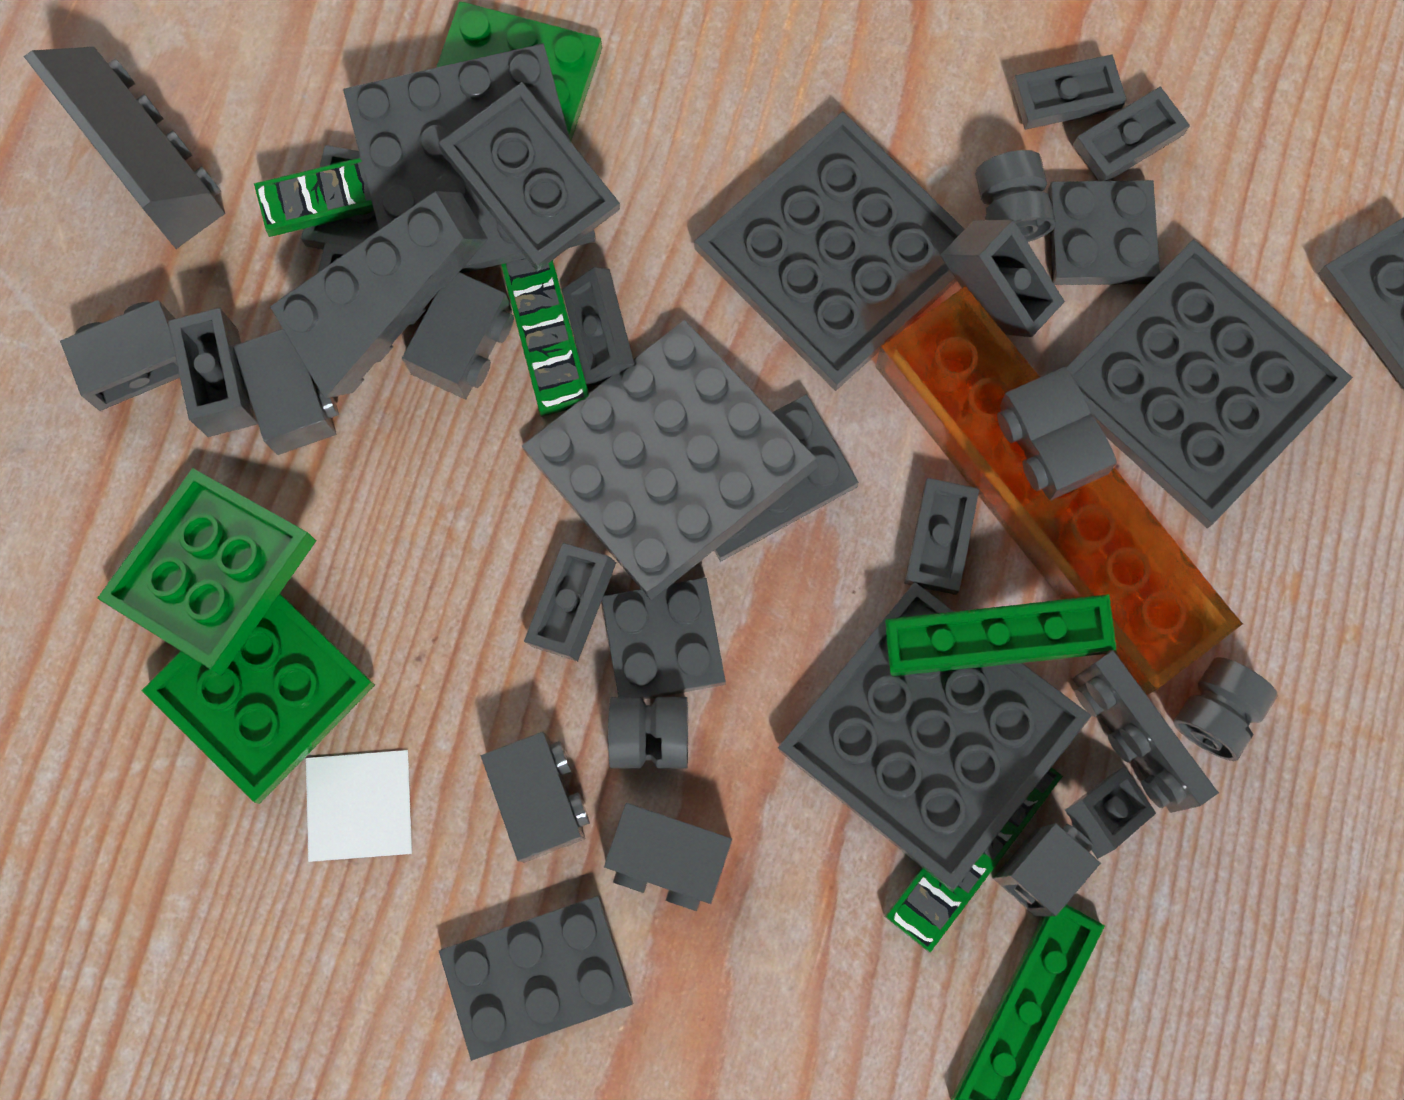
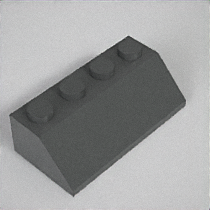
M95 47L32 50L23 56L142 209L176 249L225 214L214 198L221 192L219 187L202 166L193 171L185 160L192 156L191 152L173 130L164 135L157 124L164 119L145 94L135 99L128 90L135 85V82L116 58L107 63Z

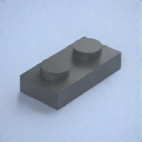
M1113 54L1015 75L1012 83L1025 130L1122 109L1126 101Z
M1160 86L1077 136L1073 146L1099 181H1110L1184 136L1190 124Z
M593 267L563 288L562 292L586 384L601 385L611 376L620 374L635 364L610 269Z
M931 478L926 479L904 584L913 585L916 582L922 588L953 595L958 594L980 489Z
M563 543L524 642L533 648L578 662L617 562L607 555Z
M1126 767L1109 775L1065 809L1072 820V826L1093 844L1092 852L1097 859L1115 850L1156 814Z

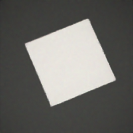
M408 750L306 758L308 862L412 854Z

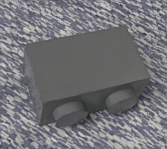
M973 220L940 255L992 334L1033 337L1065 302L1014 220Z
M459 272L445 289H440L437 292L402 357L411 375L466 400L473 387L479 388L483 384L490 369L491 361L488 359L496 342L503 343L506 340L513 326L514 315H512V309L506 293Z
M159 300L152 303L141 302L128 307L123 315L104 323L94 322L86 324L77 329L75 335L60 340L80 395L99 411L180 378L168 323L169 320H173L175 317Z
M216 308L169 320L168 323L188 419L207 437L258 425L234 349V345L241 343L239 331L222 309Z
M283 329L234 345L263 441L277 455L337 435L331 419L339 415L334 397H323Z
M540 732L480 755L517 861L525 863L585 840L581 827L590 824L579 792L570 795L563 775L571 772V768L561 741L551 744L549 737L544 732Z
M626 803L604 868L616 872L613 879L615 884L644 893L647 883L669 890L665 901L697 911L700 901L712 904L732 838Z
M1055 823L1035 829L993 879L1034 916H1057L1101 862L1089 853L1094 846L1080 831L1069 824H1066L1062 829Z

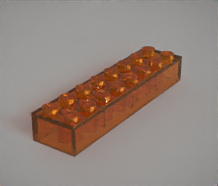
M966 286L881 346L875 366L969 485L980 489L978 496L1060 599L1110 595L1116 655L1146 695L1159 689L1243 624L1115 467L1109 474L1051 501L1042 489L1036 491L1032 488L1026 478L1022 465L1023 461L1027 459L1026 455L1017 441L1010 443L1005 438L999 426L997 414L1001 412L1000 404L1005 393L1036 380L1040 376Z

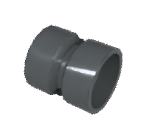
M1032 150L1006 152L984 161L977 167L975 174L980 198L984 204L989 205L986 207L987 214L985 220H1014L1027 242L1037 240L1055 228L1056 220L1052 202L1049 199L1048 193L1042 192L1046 188L1047 180L1042 157L1039 153Z
M1216 657L1198 682V687L1202 694L1190 696L1173 722L1181 734L1202 749L1215 756L1234 762L1240 758L1254 735L1249 728L1250 723L1263 721L1277 699L1278 693L1266 679L1250 668L1227 658Z
M611 697L608 719L610 768L641 769L646 760H652L657 769H688V697H657L652 705H646L641 697Z

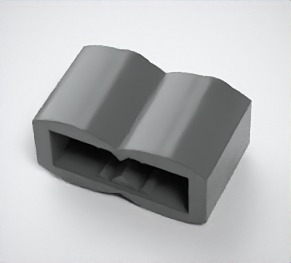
M1065 366L1005 393L1000 404L1001 412L997 414L999 426L1005 438L1010 443L1017 441L1025 453L1027 459L1023 461L1022 465L1026 478L1032 488L1036 491L1042 489L1050 501L1109 474L1117 464L1108 439L1091 415L1078 384Z

